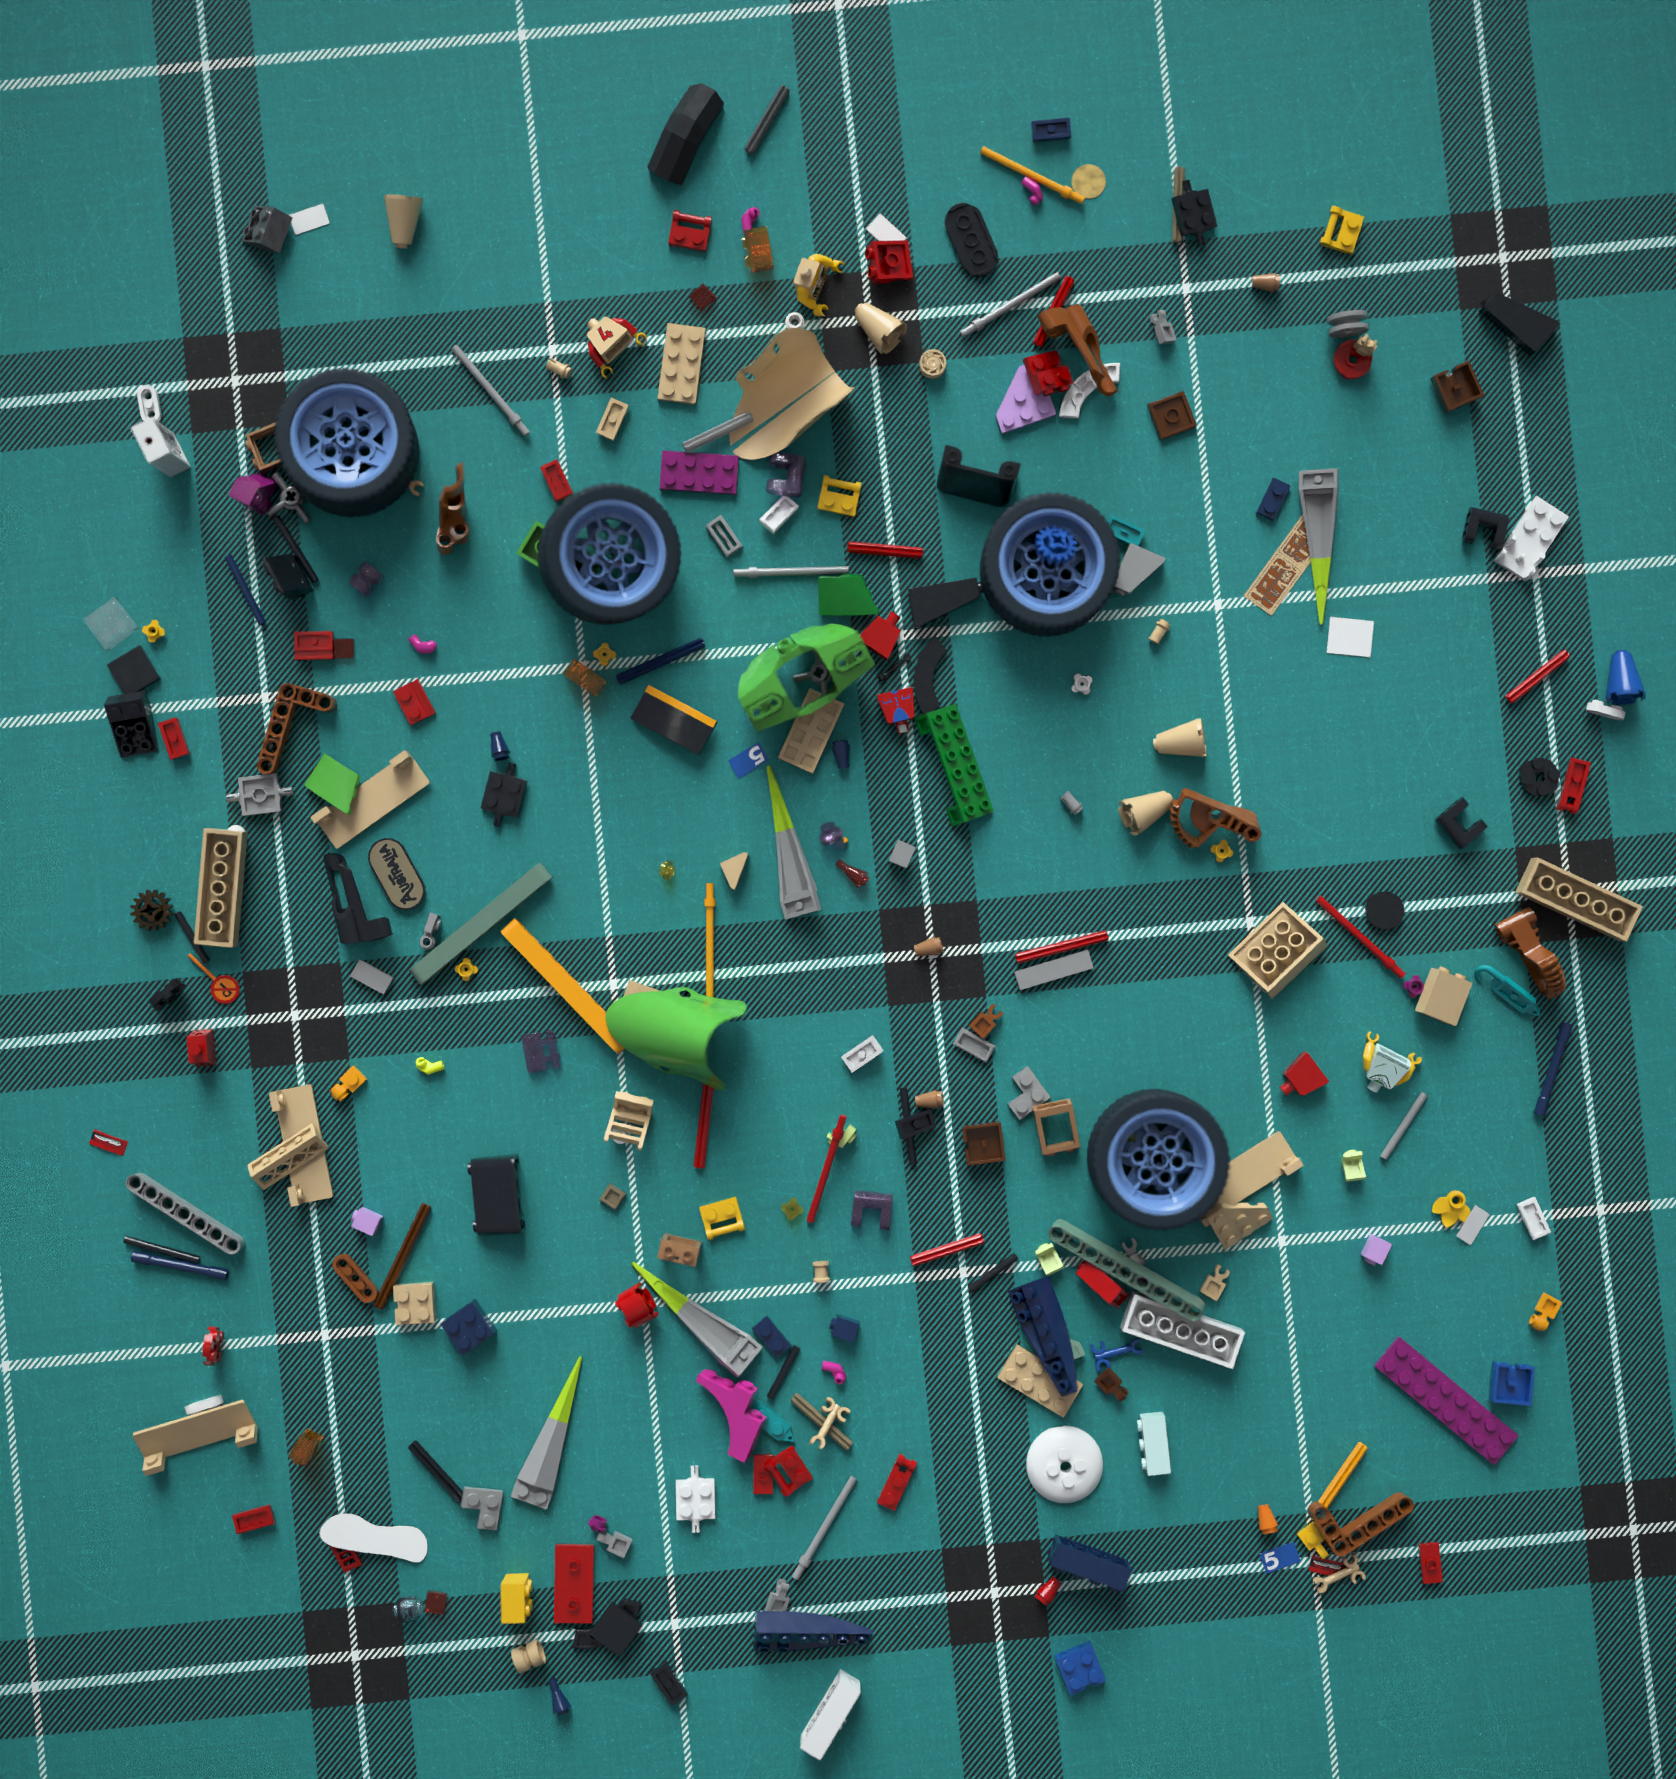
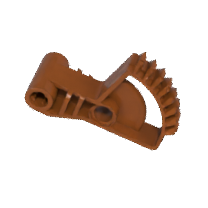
M1187 788L1181 791L1178 799L1171 801L1172 807H1170V812L1172 814L1170 819L1173 820L1171 825L1175 827L1174 833H1178V839H1183V844H1188L1190 849L1200 847L1218 827H1223L1235 834H1240L1249 842H1255L1261 837L1258 817L1250 810L1226 805ZM1185 798L1194 801L1191 806L1190 816L1194 826L1201 831L1197 837L1190 835L1184 829L1179 819L1180 809ZM1214 810L1220 811L1216 815L1211 814V812Z
M1528 906L1495 924L1494 927L1500 940L1519 953L1540 993L1551 999L1565 991V976L1555 954L1540 944V936H1536V932L1539 931L1538 927L1535 926L1537 917Z

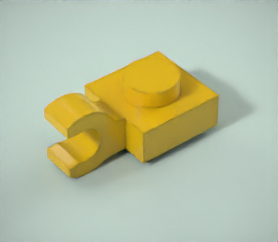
M1312 1522L1297 1533L1309 1551L1315 1548L1322 1559L1329 1555L1321 1545L1323 1538Z

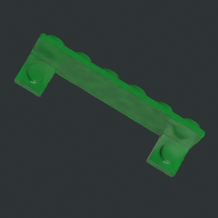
M953 704L914 718L920 736L932 734L956 805L946 808L952 827L992 813L994 810L957 705Z

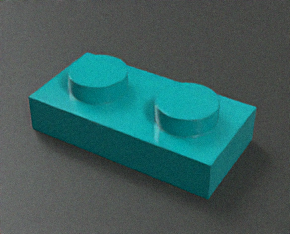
M1112 514L1107 521L1111 525L1110 528L1111 530L1113 529L1117 540L1128 545L1132 543L1139 546L1146 530Z

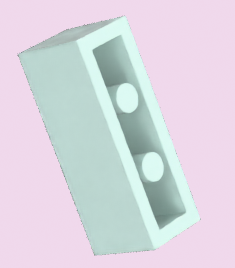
M1163 1412L1139 1414L1140 1420H1137V1429L1142 1435V1439H1139L1140 1451L1144 1453V1458H1141L1142 1470H1145L1148 1476L1170 1474L1165 1415Z

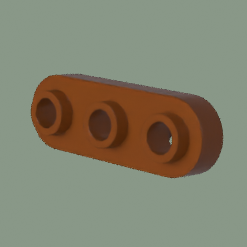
M340 1254L334 1258L332 1263L333 1269L356 1296L364 1303L374 1301L378 1296V1288L348 1254ZM341 1260L346 1261L347 1265L345 1267L341 1265ZM355 1274L359 1276V1281L353 1279ZM366 1289H370L372 1294L367 1295Z

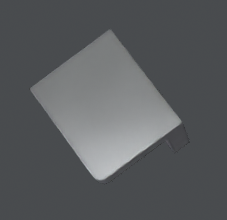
M898 840L889 862L906 869L915 847Z

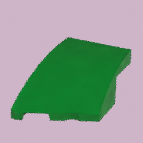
M862 574L818 577L819 615L853 616L879 614V608H876L871 598L872 594L866 587Z

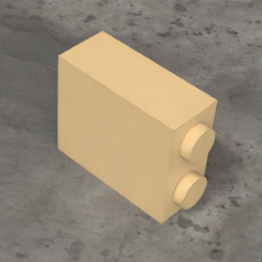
M1440 966L1439 969L1431 968L1415 1011L1446 1024L1456 1026L1472 983L1466 981L1467 977L1456 973L1455 976L1449 974L1451 971Z

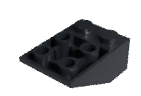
M293 554L263 558L265 563L263 568L267 575H271L274 582H272V585L277 593L280 592L282 596L285 595L286 598L295 601L314 591L298 559Z
M146 690L109 696L104 704V708L120 757L158 751L152 709Z

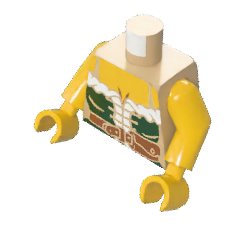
M814 254L808 259L802 258L793 281L798 301L809 309H813L815 316H825L822 310H828L827 305H817L816 302L829 267L834 272L842 273V271H839L838 266L839 264L845 265L843 261H832L831 258L821 254Z

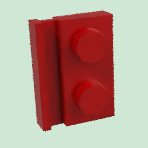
M294 632V660H334V632Z
M419 679L393 691L411 726L436 714Z

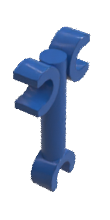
M1135 1338L1128 1345L1106 1351L1103 1341H1100L1101 1348L1099 1350H1096L1092 1343L1090 1347L1093 1353H1095L1097 1360L1095 1363L1096 1369L1101 1371L1100 1363L1105 1362L1107 1368H1110V1362L1106 1358L1132 1351L1135 1354H1141L1143 1352L1142 1348H1134L1136 1343L1141 1342L1140 1339Z

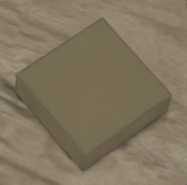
M610 1183L599 1200L616 1210L626 1193Z

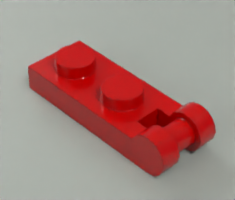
M1570 758L1561 795L1557 802V810H1568L1571 814H1577L1591 762ZM1568 797L1573 798L1572 804L1567 803Z
M899 1453L877 1500L878 1504L895 1511L916 1467L917 1461L913 1459L910 1461ZM901 1465L907 1467L905 1472L899 1469Z

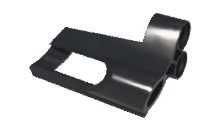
M337 853L324 854L323 860L333 896L332 911L340 943L350 944L374 941L393 935L389 918H386V916L367 921L352 870L348 868L346 859ZM332 871H340L348 902L347 908H341Z

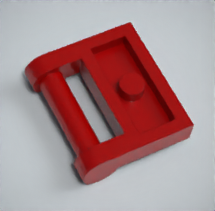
M674 210L668 245L706 252L712 217L706 216L704 218L683 214L678 210ZM679 221L704 225V230L678 226Z
M793 1445L764 1464L765 1469L770 1471L778 1483L784 1497L789 1496L794 1490L813 1479L812 1474ZM779 1463L792 1481L788 1485L776 1468V1465Z

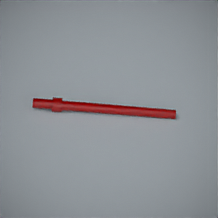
M1321 895L1315 900L1372 952L1387 970L1390 969L1400 979L1404 977L1406 973L1395 964L1396 961L1390 956L1387 957Z
M845 1115L839 1116L836 1128H833L831 1136L833 1138L807 1216V1221L813 1223L839 1141L842 1140L844 1135L843 1129L847 1119Z

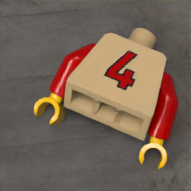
M603 317L599 322L596 319H591L587 325L590 329L587 333V337L590 339L587 344L589 356L596 366L602 369L601 374L606 379L604 371L609 369L613 374V370L606 366L605 362L609 364L634 340L632 336L635 337V343L638 346L643 345L638 341V337H643L647 340V336L644 333H638L637 329L625 319Z

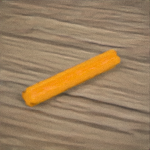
M1362 1442L1357 1443L1318 1500L1326 1508L1329 1507L1368 1450L1365 1444Z

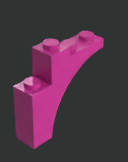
M704 1369L698 1374L696 1382L703 1385L715 1396L726 1414L730 1428L728 1455L745 1463L753 1452L767 1418L759 1410L750 1408L758 1388L746 1380H740L735 1385L732 1380L722 1378L712 1370Z

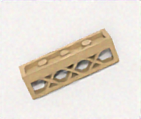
M311 1123L248 1164L250 1176L265 1190L327 1150L328 1145L319 1136L315 1125ZM315 1142L321 1145L316 1149H309ZM297 1154H304L300 1159H293ZM281 1164H288L287 1168L277 1170V1167ZM264 1175H271V1178L265 1182L260 1179Z

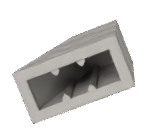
M1130 543L1121 561L1119 576L1113 592L1120 596H1124V594L1129 595L1159 568L1166 558Z

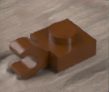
M1109 1367L1094 1380L1107 1395L1112 1392L1120 1402L1129 1393L1125 1387L1120 1386L1122 1380Z

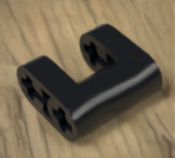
M1470 507L1465 521L1462 542L1473 544L1478 526L1493 529L1490 549L1500 551L1504 544L1509 515Z
M1463 797L1455 801L1435 819L1459 849L1469 844L1488 827L1480 819L1465 830L1455 818L1469 805Z

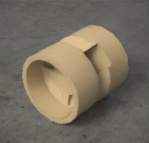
M538 1639L528 1642L526 1647L521 1645L511 1650L513 1663L520 1674L530 1670L532 1665L538 1667L546 1663L544 1649Z

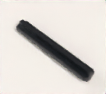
M413 1441L408 1446V1449L455 1501L461 1502L463 1491L419 1442Z

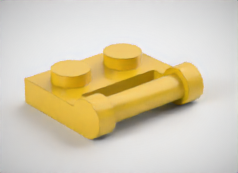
M1332 206L1330 210L1331 216L1320 244L1352 255L1364 216ZM1338 217L1343 218L1337 239L1333 241L1331 238Z
M824 475L817 510L855 517L862 483L846 482ZM828 486L852 490L854 494L850 496L827 491Z
M736 1196L699 1207L708 1241L713 1240L716 1236L737 1230L740 1232L745 1230ZM736 1217L737 1223L713 1230L710 1224Z

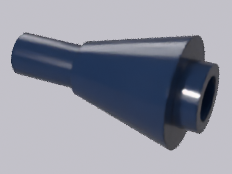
M556 1678L548 1680L552 1691L553 1714L557 1713L560 1716L569 1712L568 1708L571 1705L562 1691L559 1690Z

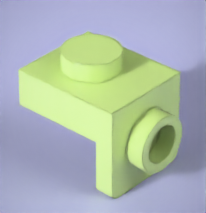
M851 1124L844 1131L842 1140L839 1141L838 1146L841 1148L846 1142L850 1144L856 1137L854 1133L856 1128ZM829 1132L827 1134V1137L829 1138L828 1142L831 1144L833 1137L831 1136L832 1134Z
M1349 1150L1343 1154L1341 1164L1346 1182L1364 1180L1366 1178L1362 1162V1151Z
M1045 1243L1035 1251L1046 1276L1064 1268L1052 1243Z

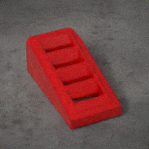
M329 1545L344 1573L362 1565L357 1551L347 1549L340 1551V1548ZM346 1553H351V1555L346 1558H343L342 1556ZM354 1558V1563L346 1565L345 1562Z

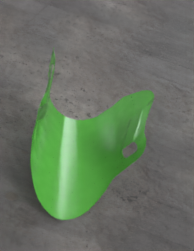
M678 987L664 991L639 992L621 997L608 1008L605 1019L607 1027L615 1040L647 1064L661 1072L681 1074L701 1081L715 1090L723 1091L725 1090V1084L707 1066L705 1058L706 1045L712 1031L720 1023L743 1015L747 1006L740 1000L701 995L690 988ZM687 990L691 996L682 997L679 992ZM660 1066L669 1068V1069H671V1070H669V1071H664L663 1069L660 1068Z

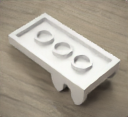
M1538 496L1534 497L1493 561L1523 581L1529 580L1534 575L1536 566L1544 560L1547 549L1569 516Z

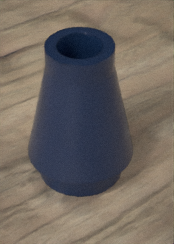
M500 731L491 733V757H494V761L508 759L510 751L502 737V733Z
M848 740L834 741L831 748L838 768L849 767L850 744H848Z

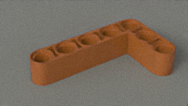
M289 683L283 684L279 688L257 762V768L260 773L266 775L277 773L297 704L330 713L337 707V702L332 696ZM292 688L293 695L287 698L286 690ZM310 693L312 699L309 703H305L304 696ZM328 698L330 706L323 708L322 702ZM286 706L288 708V713L285 716H282L280 714V710L282 707ZM277 725H281L283 730L277 735L275 728ZM272 743L277 745V750L274 753H271L269 750ZM270 761L272 768L269 771H265L264 765Z
M1394 1493L1341 1529L1330 1511L1320 1502H1312L1308 1507V1514L1328 1548L1337 1556H1345L1411 1513L1414 1503L1404 1493ZM1405 1500L1404 1505L1399 1507L1400 1502ZM1322 1509V1513L1316 1516V1512ZM1389 1510V1514L1383 1517L1384 1512ZM1373 1521L1372 1526L1367 1528L1368 1523ZM1332 1525L1331 1530L1326 1532V1528ZM1357 1531V1535L1351 1538L1352 1533ZM1341 1542L1340 1547L1335 1549L1336 1544Z

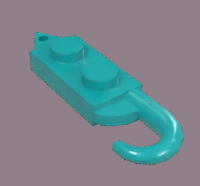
M1481 965L1476 968V979L1479 982L1482 981L1479 975L1482 971L1493 976L1494 978L1491 983L1493 991L1522 1014L1540 1015L1536 1004L1537 999L1508 976L1505 977L1489 965Z
M756 1400L752 1402L750 1408L759 1410L762 1415L767 1417L762 1429L777 1441L795 1442L790 1428L791 1425L762 1401Z

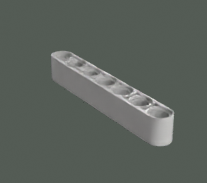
M136 1173L127 1178L126 1187L128 1190L224 1252L235 1254L244 1248L245 1240L242 1236L143 1173ZM135 1177L141 1182L139 1187L134 1184ZM151 1188L156 1190V1197L150 1195ZM167 1198L172 1200V1208L166 1205ZM183 1209H187V1210H188V1212H189V1217H188V1218H185V1217L182 1215V1210H183ZM199 1219L205 1221V1228L199 1227ZM216 1229L222 1234L220 1239L214 1235ZM231 1240H235L237 1242V1249H233L231 1247Z

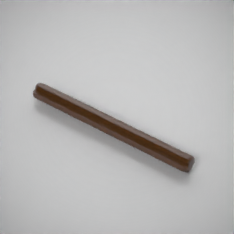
M426 1203L421 1204L374 1302V1307L380 1310L385 1307L393 1286L431 1210L430 1205Z

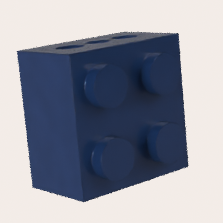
M476 1299L446 1318L440 1324L462 1356L497 1331Z

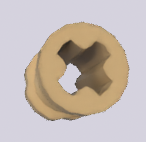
M828 1261L812 1262L815 1272L813 1282L823 1283L830 1281L828 1277Z

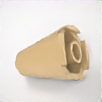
M384 195L391 241L393 244H396V248L407 249V245H411L423 198L407 197L406 195Z
M869 303L859 304L854 311L855 319L881 354L883 352L887 354L893 350L900 342L899 336L901 334L904 336L906 333V323Z
M1201 718L1156 734V738L1153 739L1154 749L1158 750L1160 754L1207 756L1205 733Z
M1160 791L1124 799L1118 802V804H1121L1118 812L1126 828L1130 827L1132 830L1130 833L1137 836L1170 810L1173 798L1170 793Z

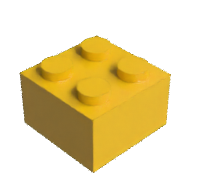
M529 1573L505 1575L501 1583V1623H525L527 1617L530 1616V1611L533 1610V1599H530L533 1581L529 1580Z

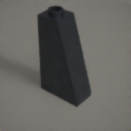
M1497 292L1492 297L1488 295L1480 303L1483 307L1479 312L1529 356L1534 354L1561 324L1559 321Z
M976 577L908 589L914 629H919L978 600L980 594L983 593L981 582H977Z

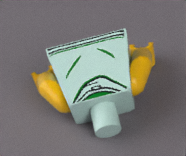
M1371 1031L1367 1033L1366 1041L1368 1043H1366L1363 1053V1068L1366 1071L1367 1078L1371 1080L1367 1087L1377 1093L1381 1086L1392 1089L1394 1086L1407 1082L1416 1068L1415 1064L1421 1063L1422 1058L1418 1057L1414 1061L1415 1053H1411L1405 1058L1378 1043L1375 1046L1374 1042L1379 1039V1035L1376 1034L1375 1040H1371Z

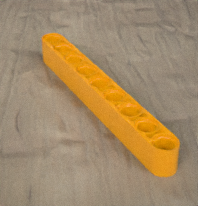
M516 918L508 923L501 930L506 939L617 1054L621 1053L625 1048L611 1035L605 1019L606 1012Z

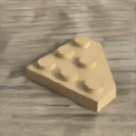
M1219 1203L1207 1211L1208 1213L1205 1215L1225 1250L1234 1246L1238 1241L1273 1219L1264 1203H1257V1205H1249V1203H1235V1205Z

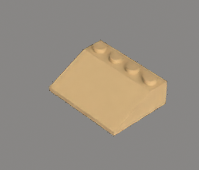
M1282 902L1228 956L1264 993L1273 999L1327 945L1322 936Z

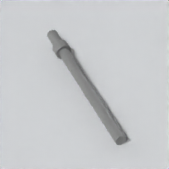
M1058 272L1054 273L981 319H975L971 325L962 329L960 334L964 338L974 331L978 332L990 321L1061 279Z
M455 345L451 350L507 415L508 421L512 426H516L524 437L529 435L530 431L522 423V418L512 411L460 347Z
M848 566L760 569L749 567V569H734V577L757 578V576L849 574Z
M850 1476L806 1553L800 1557L799 1565L792 1575L796 1580H799L805 1568H808L812 1562L813 1554L856 1483L857 1479Z

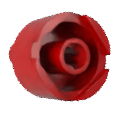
M637 1283L618 1295V1300L615 1301L619 1311H623L626 1317L625 1322L629 1328H639L659 1315L658 1311L656 1313L654 1311L657 1305L649 1290L640 1287L642 1283Z

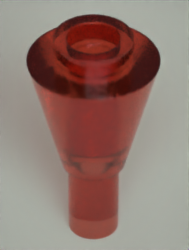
M841 859L837 861L836 866L845 872L857 888L859 886L863 887L869 880L868 872L851 865L849 866Z

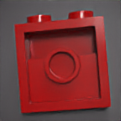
M908 240L872 241L865 249V258L870 263L867 273L868 277L872 278V284L911 280L913 278Z
M1057 350L1023 359L1035 396L1043 394L1046 397L1053 394L1054 391L1062 393L1069 390V386L1073 384L1068 366H1062Z

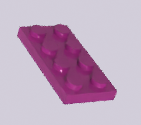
M662 451L660 490L736 495L739 456Z

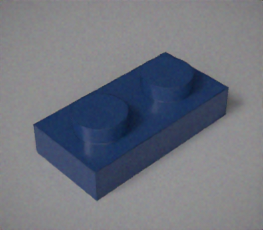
M1070 118L1031 121L1033 142L1071 139Z
M1273 477L1256 513L1274 521L1290 485Z
M765 1316L752 1327L776 1358L791 1347V1343L768 1316Z

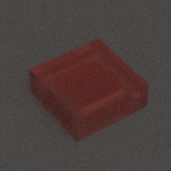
M702 283L689 295V298L703 311L716 299V296Z
M334 639V658H354V639Z
M428 1591L424 1612L444 1614L447 1593Z

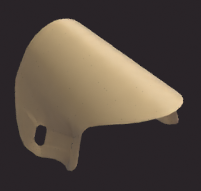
M801 328L782 330L770 341L765 350L750 366L742 368L737 373L736 381L743 389V396L733 418L749 411L754 421L730 432V445L744 437L815 385L820 384L742 443L733 452L743 459L754 460L781 451L794 442L855 388L847 386L836 374L825 358L813 332ZM775 343H777L780 348V351L777 355L773 350ZM751 373L755 380H747L744 374Z

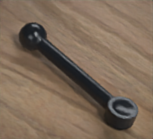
M905 654L903 659L884 674H880L878 676L879 681H884L887 675L905 661H909L911 659L910 654Z

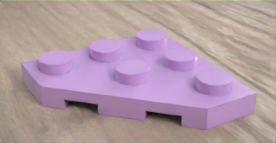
M1024 365L1019 366L995 416L1001 434L1056 416L1050 395L1046 397L1043 394L1035 396Z

